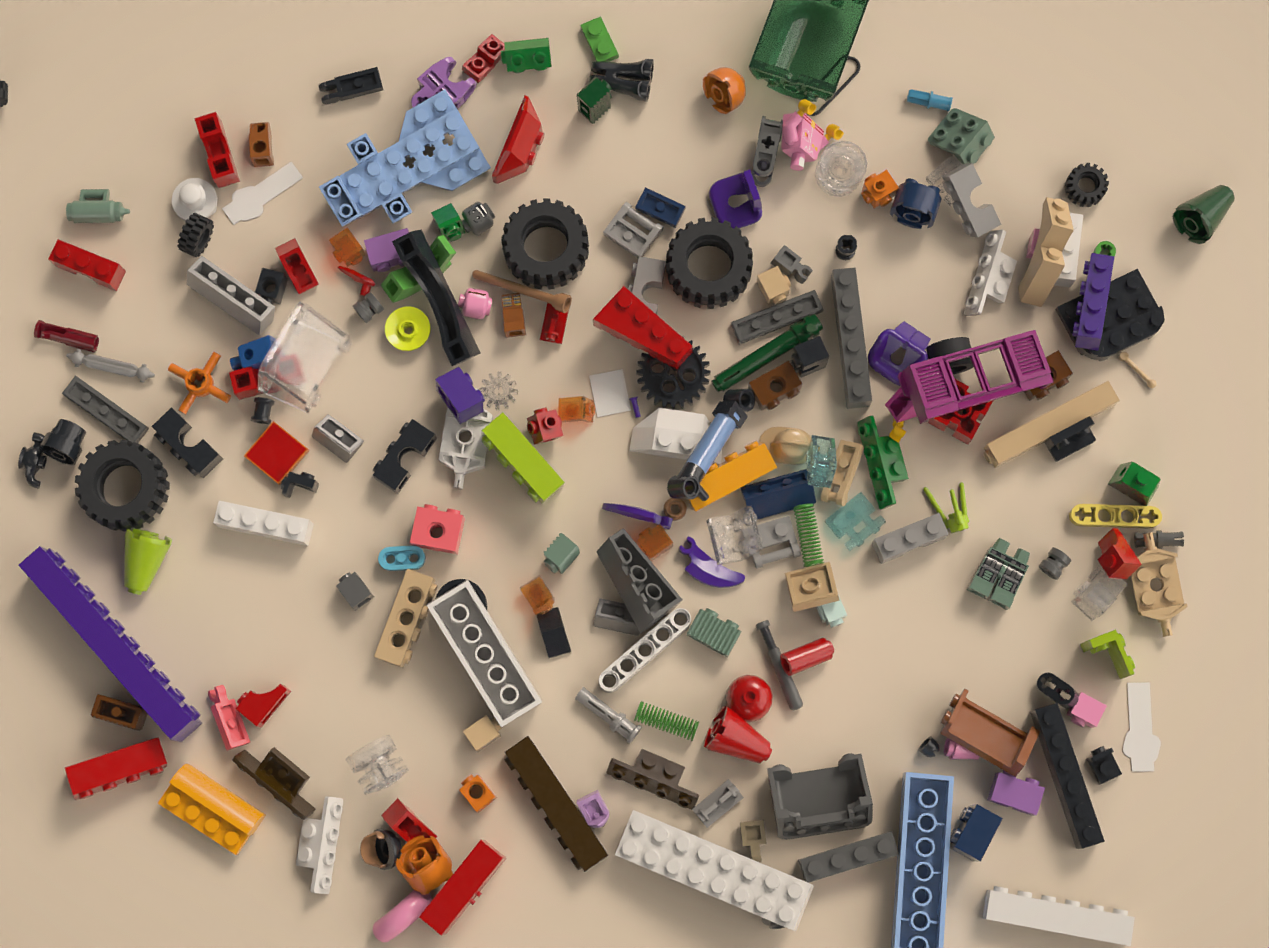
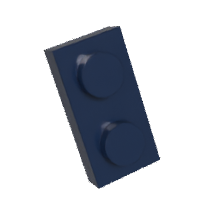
M645 187L635 209L676 228L686 206Z

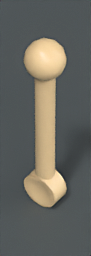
M1127 352L1120 353L1119 359L1123 362L1126 361L1147 382L1149 388L1156 387V381L1151 380L1129 359Z

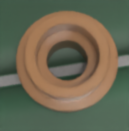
M670 498L665 502L663 510L666 517L677 521L685 516L687 507L682 499ZM672 506H678L680 510L678 513H672L670 509Z

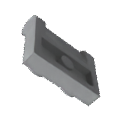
M626 202L603 231V234L639 258V256L642 257L664 227L659 223H653ZM629 216L649 230L650 233L646 235L624 220V217Z
M789 516L744 529L756 569L763 567V564L794 556V558L801 556ZM789 541L790 547L761 556L759 554L760 549Z

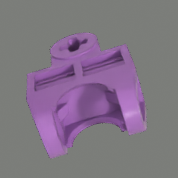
M446 57L433 64L417 78L422 89L412 97V107L419 105L445 89L458 109L473 93L477 83L473 78L457 83L448 80L452 69L456 65V61L452 57Z

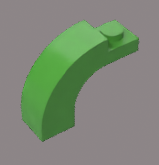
M441 235L434 240L430 248L442 273H444L451 266L450 260L456 254V251L446 237ZM406 267L390 272L381 284V287L393 303L408 298L422 290L417 280Z

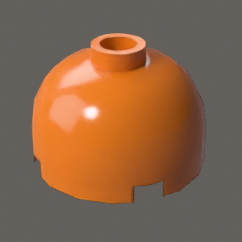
M720 67L709 72L703 78L705 96L707 99L711 97L716 104L712 106L718 112L728 114L742 104L746 96V86L743 76L731 68Z

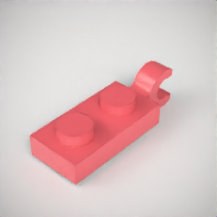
M224 685L216 686L214 690L208 691L210 700L215 703L210 708L226 750L250 743L241 715L235 709L237 707L235 699L228 700Z

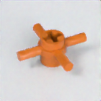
M213 352L203 369L195 368L189 372L174 363L170 364L168 371L184 379L186 388L189 391L178 411L186 415L196 397H204L208 394L225 403L230 401L231 395L215 387L214 380L210 375L221 355ZM196 379L198 381H203L201 387L199 388L196 384H194Z

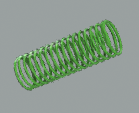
M802 504L793 508L794 512H796L794 515L796 516L795 519H797L796 526H798L797 530H799L797 533L799 534L798 537H800L799 541H801L799 544H801L800 548H802L801 555H803L804 567L825 563L821 562L824 559H817L823 557V555H818L823 552H814L822 549L816 548L821 546V544H817L821 541H813L820 539V537H815L819 535V533H816L819 530H812L818 528V526H814L817 523H810L817 520L811 519L816 517L813 515L815 512H809L814 510V508H811L814 504ZM814 537V538H809V539L801 540L802 538ZM817 544V545H812V546H808V547H802V546H804V545ZM818 555V556H813V557H809V558H804V557H806V556Z
M644 701L640 702L634 721L640 722L641 720L642 724L645 720V725L648 723V726H650L652 723V728L654 725L656 729L659 726V730L663 726L662 731L666 728L667 733L670 729L669 733L671 734L673 731V735L677 731V736L680 734V737H682L684 734V739L687 737V740H689L691 737V741H693L699 721L697 722L696 720L693 725L694 719H692L689 725L690 718L686 722L687 717H685L682 722V715L678 722L679 714L676 720V713H674L671 719L672 711L668 717L669 710H667L664 717L665 709L661 714L662 708H660L657 714L658 706L653 714L655 706L653 705L650 711L651 704H649L646 711L647 703L642 711Z

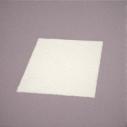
M623 369L589 376L597 417L631 411Z

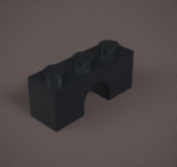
M172 407L151 426L156 431L154 436L163 445L167 442L172 447L170 452L178 460L183 458L188 463L185 467L194 476L199 474L204 478L223 460L204 439L195 446H185L184 437L192 427Z
M414 419L402 426L399 432L401 434L396 442L392 441L386 450L388 454L383 461L379 460L373 468V477L397 494H399L411 477L410 473L401 467L403 455L414 451L425 457L437 440L435 433Z

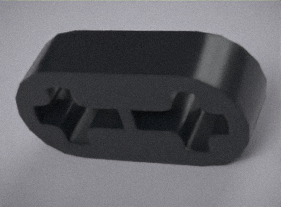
M1050 672L1039 676L1037 687L1044 695L1066 709L1072 708L1077 704L1079 695L1069 684ZM1047 681L1051 682L1056 687L1053 690L1046 686L1045 683ZM1063 691L1071 697L1069 700L1064 699L1060 693Z

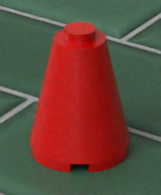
M723 706L713 720L715 722L713 728L708 729L703 746L713 752L759 764L763 760L767 761L772 753L771 743L734 710Z

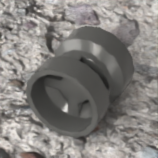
M371 292L364 296L363 301L356 302L352 306L366 324L372 320L374 314H379L384 310L383 306Z
M1052 547L1048 553V558L1040 563L1039 568L1049 577L1058 580L1062 575V569L1070 564L1071 559L1061 550Z

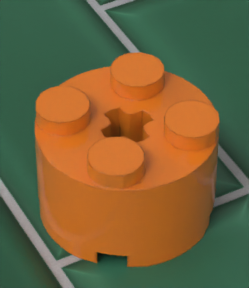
M418 836L407 842L400 850L402 854L396 861V867L412 889L420 892L422 895L429 894L445 881H448L453 875L451 858L437 839L432 836L430 838Z

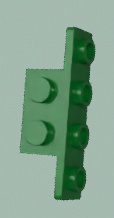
M872 415L858 421L857 426L864 447V455L875 491V498L881 510L896 504L891 483L903 482L909 478L900 444L889 436L879 437L875 419Z

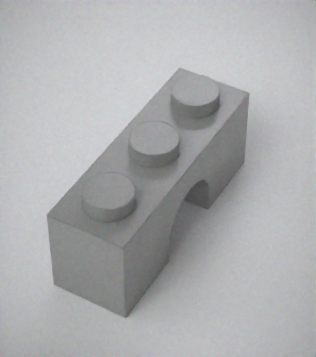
M965 163L942 176L944 180L943 187L947 194H951L954 201L952 203L953 208L958 215H961L964 222L962 226L967 235L980 237L1002 225L992 204H983L976 208L971 203V192L982 184L973 163Z
M639 256L638 263H633L631 276L635 277L634 284H629L628 290L657 314L658 304L645 301L642 294L651 287L662 289L666 261Z
M937 513L875 538L872 544L880 563L883 564L915 548L925 547L945 539L948 536V531L940 513Z

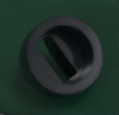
M932 736L928 737L919 747V751L930 758L936 756L933 753L934 750L937 752L940 750L938 742Z

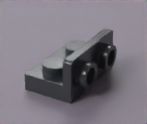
M1090 416L1050 436L1044 442L1056 462L1096 441L1095 436L1090 430L1095 424Z

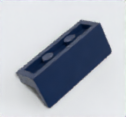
M807 469L740 487L750 521L791 511L798 505L816 503L813 481Z

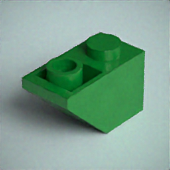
M452 203L431 212L440 234L444 235L448 241H456L465 233L461 219Z

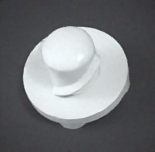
M187 179L181 182L173 192V209L184 221L189 219V216L193 215V213L209 218L217 210L218 199L216 191L210 183L203 179Z

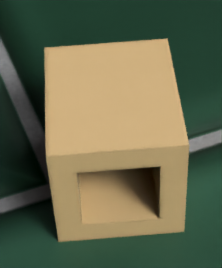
M486 715L463 732L475 750L479 752L501 737L499 730L502 728L495 717L490 719Z

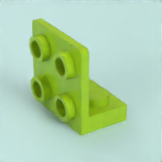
M1116 629L1080 644L1083 653L1090 650L1091 654H1095L1107 649L1120 679L1135 674L1133 671L1135 669L1134 661L1130 655L1127 656L1124 649L1126 646L1125 640L1120 633H1117Z

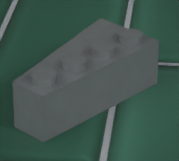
M624 528L610 536L596 551L640 633L670 614L683 600Z

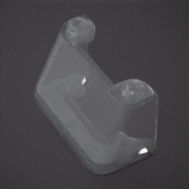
M299 301L260 366L258 391L309 413L312 406L316 407L321 399V395L318 394L319 387L337 355L341 356L343 352L348 353L352 344L350 335L310 305Z

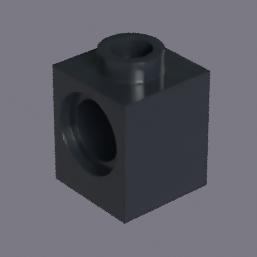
M262 268L255 293L272 305L273 303L281 305L288 278L282 272ZM269 285H276L274 291L266 292V288Z

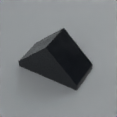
M559 607L536 613L548 657L552 658L571 652Z

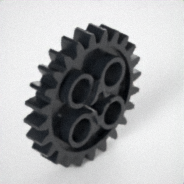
M700 346L692 350L691 355L678 369L671 366L673 371H677V378L684 386V390L680 389L673 374L669 375L670 369L668 364L650 356V354L641 353V357L645 361L637 362V365L643 369L636 370V375L643 376L637 380V383L644 384L641 392L648 391L646 399L649 400L654 397V405L656 406L661 401L663 408H666L667 404H671L672 410L675 409L676 404H679L681 409H684V402L686 401L692 406L693 397L700 400L698 391L706 392V388L702 384H709L710 380L705 378V376L711 374L710 370L704 369L709 366V361H702L705 359L706 353L698 354ZM660 364L664 367V370L661 373H655L651 369L652 366ZM690 372L695 375V379L693 381H686L683 379V375ZM671 383L675 386V390L668 393L663 390V386Z

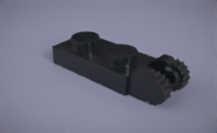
M378 67L334 77L333 80L323 82L318 86L319 91L322 92L334 90L337 87L338 92L322 97L323 104L336 103L339 100L343 101L384 90Z

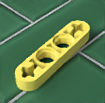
M1078 504L1071 509L1069 518L1076 526L1154 528L1162 521V513L1154 506ZM1079 509L1082 510L1083 514H1090L1092 512L1091 509L1094 510L1092 517H1084L1082 521L1079 520L1078 516H1075V513ZM1099 510L1109 512L1110 519L1108 522L1099 520ZM1125 510L1133 514V520L1130 523H1126L1121 519V513ZM1149 512H1151L1152 516H1156L1152 523H1149L1147 518H1141L1139 520L1140 523H1137L1139 516H1145Z

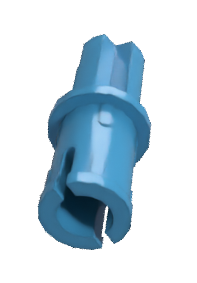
M910 89L907 95V102L927 106V109L933 107L950 111L953 97L933 94V91L927 93Z

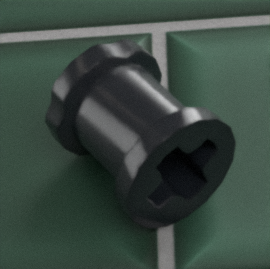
M843 235L838 239L835 252L838 258L846 261L855 255L857 240L852 235ZM843 246H850V249H842Z
M255 397L254 402L256 405L251 421L259 424H271V419H269L270 412L275 401L268 398Z

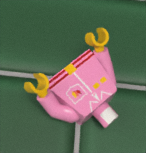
M806 99L799 102L798 112L795 111L794 113L783 115L781 148L791 158L790 168L796 171L803 170L805 162L815 161L818 153L829 144L831 138L839 140L844 134L843 131L839 130V126L830 124L827 126L826 134L824 135V130L806 115H812L816 110V105Z

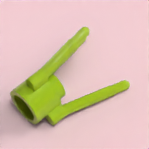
M963 482L959 484L962 511H959L954 490L951 489L949 492L954 513L948 515V520L929 489L924 487V492L936 512L940 513L946 529L950 528L951 533H955L969 528Z

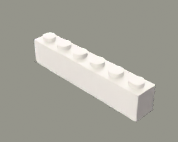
M994 886V890H987L982 919L1131 946L1135 917L1127 916L1128 911L1113 908V913L1104 911V906L1089 904V908L1080 907V902L1066 899L1065 904L1056 902V897L1042 895L1041 899L1032 898V893L1018 890L1017 895L1008 893V888Z

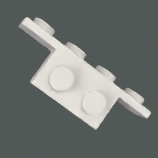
M1003 229L990 231L985 239L983 253L979 259V266L972 281L970 295L966 301L964 314L967 316L980 315L986 297L997 303L1005 302L1017 261L1000 252L1006 235V231Z
M326 796L324 798L321 820L306 818L302 822L296 866L314 868L311 893L329 894L340 820L343 811V798Z

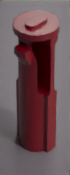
M38 320L35 325V338L48 339L94 353L97 351L99 344L98 335L45 323L42 320Z

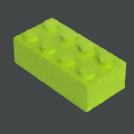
M503 412L482 430V443L488 450L494 449L498 453L497 460L504 468L509 466L513 470L512 477L520 486L523 483L529 489L527 494L535 503L540 501L543 504L564 485L565 482Z

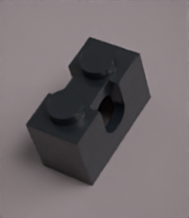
M818 336L794 346V353L791 355L792 360H790V363L801 378L825 368L829 354L821 337Z

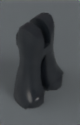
M645 59L634 63L592 62L591 71L605 76L590 75L589 82L594 77H597L600 81L603 79L611 86L612 91L624 93L640 101L648 102L651 89L650 83L653 78L654 60ZM618 77L628 78V79H634V80H641V81L624 80V79H620V78H618Z

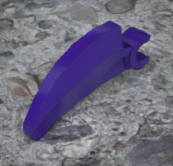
M603 503L602 505L603 510L656 523L657 526L668 530L671 528L673 521L672 518L659 516L655 512L640 507L615 503Z
M688 536L686 539L691 545L690 549H685L680 545L678 549L680 553L688 555L691 560L685 571L697 581L718 588L733 587L744 582L745 576L742 573L732 571L712 559L696 545L692 537Z

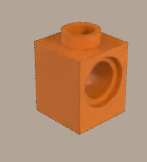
M471 774L461 782L463 787L459 789L460 792L478 813L497 798L480 775L474 777ZM475 785H480L483 789V794L478 799H474L470 793Z

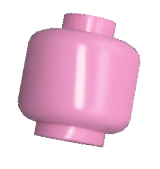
M468 288L465 294H460L458 307L462 308L463 316L479 320L483 319L485 315L489 316L492 298H489L487 291Z

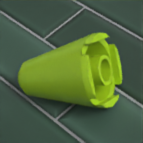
M129 528L126 529L124 586L128 588V592L141 595L142 591L148 590L171 546V538L165 536L164 540L158 538V533L140 529H133V531Z

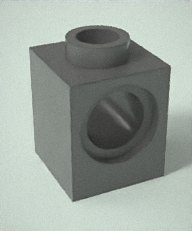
M349 572L339 579L340 583L336 585L355 611L374 597L356 572L352 574Z

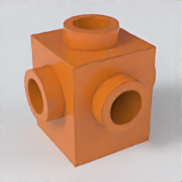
M885 170L878 175L874 173L864 180L865 183L863 184L861 194L867 204H871L873 208L879 205L884 207L893 200L892 198L899 187L890 173Z

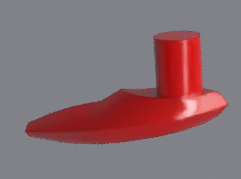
M343 266L337 267L355 282L362 283L360 295L365 296L370 292L371 286L374 287L376 285L371 278L353 269Z

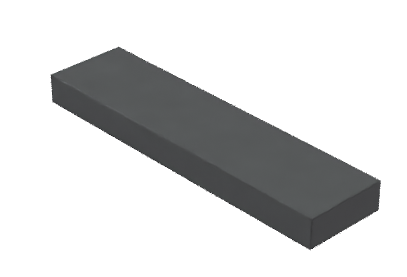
M813 290L731 322V327L740 345L799 322L807 315L811 316L822 313L824 309L816 291Z
M76 375L62 392L65 397L131 443H139L149 429Z

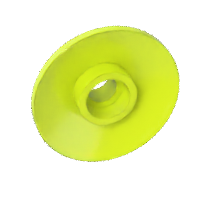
M405 306L396 309L389 315L385 323V335L389 343L402 351H413L420 348L426 343L430 335L431 328L428 317L424 312L415 307ZM410 327L413 331L411 334H406L405 329Z

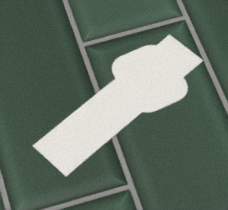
M290 162L255 187L248 186L236 190L232 194L233 201L222 209L233 225L240 220L247 221L259 217L263 213L264 204L303 177L294 164Z
M1150 682L1127 683L1130 731L1126 734L1123 752L1126 756L1131 757L1132 772L1154 771V762L1158 757L1161 741L1152 734Z

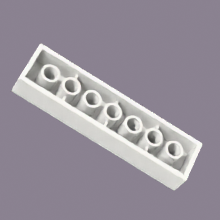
M635 810L632 811L615 853L618 857L793 931H796L814 887L810 883Z

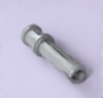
M585 687L575 697V700H578L610 725V730L613 732L617 731L625 737L627 743L630 744L642 728L640 725L636 726L626 718L624 713L620 712L618 714L586 690Z

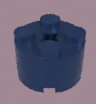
M908 178L898 186L899 188L896 191L890 209V215L893 217V214L898 217L897 221L911 228L921 229L922 225H928L927 228H931L934 225L942 200L939 194L940 189L933 185L926 186L920 184L916 180Z

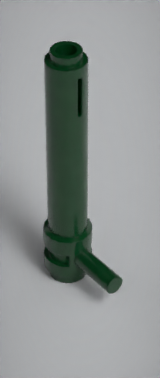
M813 314L802 318L800 323L792 324L786 332L715 375L711 381L717 392L721 390L724 392L785 354L794 346L808 341L810 337H816L823 330L820 320ZM738 372L737 374H735L734 376H732V377L729 378L728 380L724 381L726 378H728V377H730L731 375H733L734 373Z

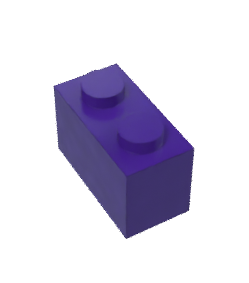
M460 367L435 379L436 391L459 424L484 412L483 402H485L483 394L479 389L475 390L471 377L468 373H463Z

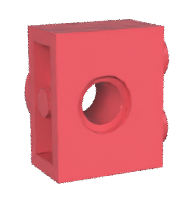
M424 504V508L417 506L410 544L433 551L458 555L465 517L460 515L461 511L455 509H447L446 512L439 511L437 506ZM435 528H442L443 534L439 538H433L431 536L432 531Z

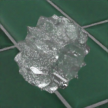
M498 371L497 378H494L493 374L490 373V381L482 380V384L486 387L479 388L481 393L484 394L485 402L488 401L487 407L490 409L495 404L496 411H500V405L503 404L504 408L508 409V401L511 403L516 402L513 396L518 395V390L514 388L517 383L515 380L510 381L511 376L509 374L502 378V372ZM499 387H502L503 393L496 395L494 390L496 388L499 390Z

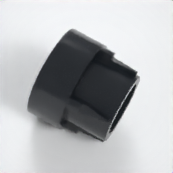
M59 419L55 428L51 432L46 433L39 448L44 454L58 462L75 465L82 453L80 445L86 435V431L69 420Z

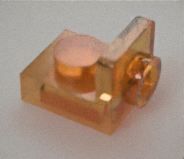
M584 396L559 398L558 415L562 422L585 421L592 423L593 416L595 415L594 401Z

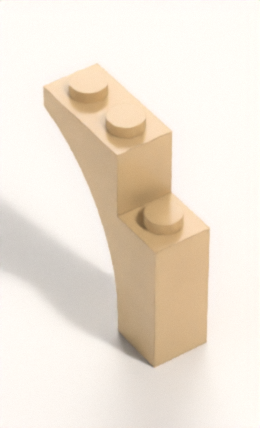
M1046 197L1043 203L1042 220L1036 247L1028 269L1018 287L1020 301L1023 303L1042 307L1065 267L1062 251L1074 229L1068 203L1061 199Z

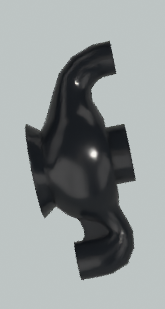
M34 432L32 436V441L35 442L34 446L28 449L26 447L22 448L19 455L18 468L23 467L28 484L33 488L39 489L41 481L35 479V474L39 469L45 468L47 456H44L39 448L45 436Z

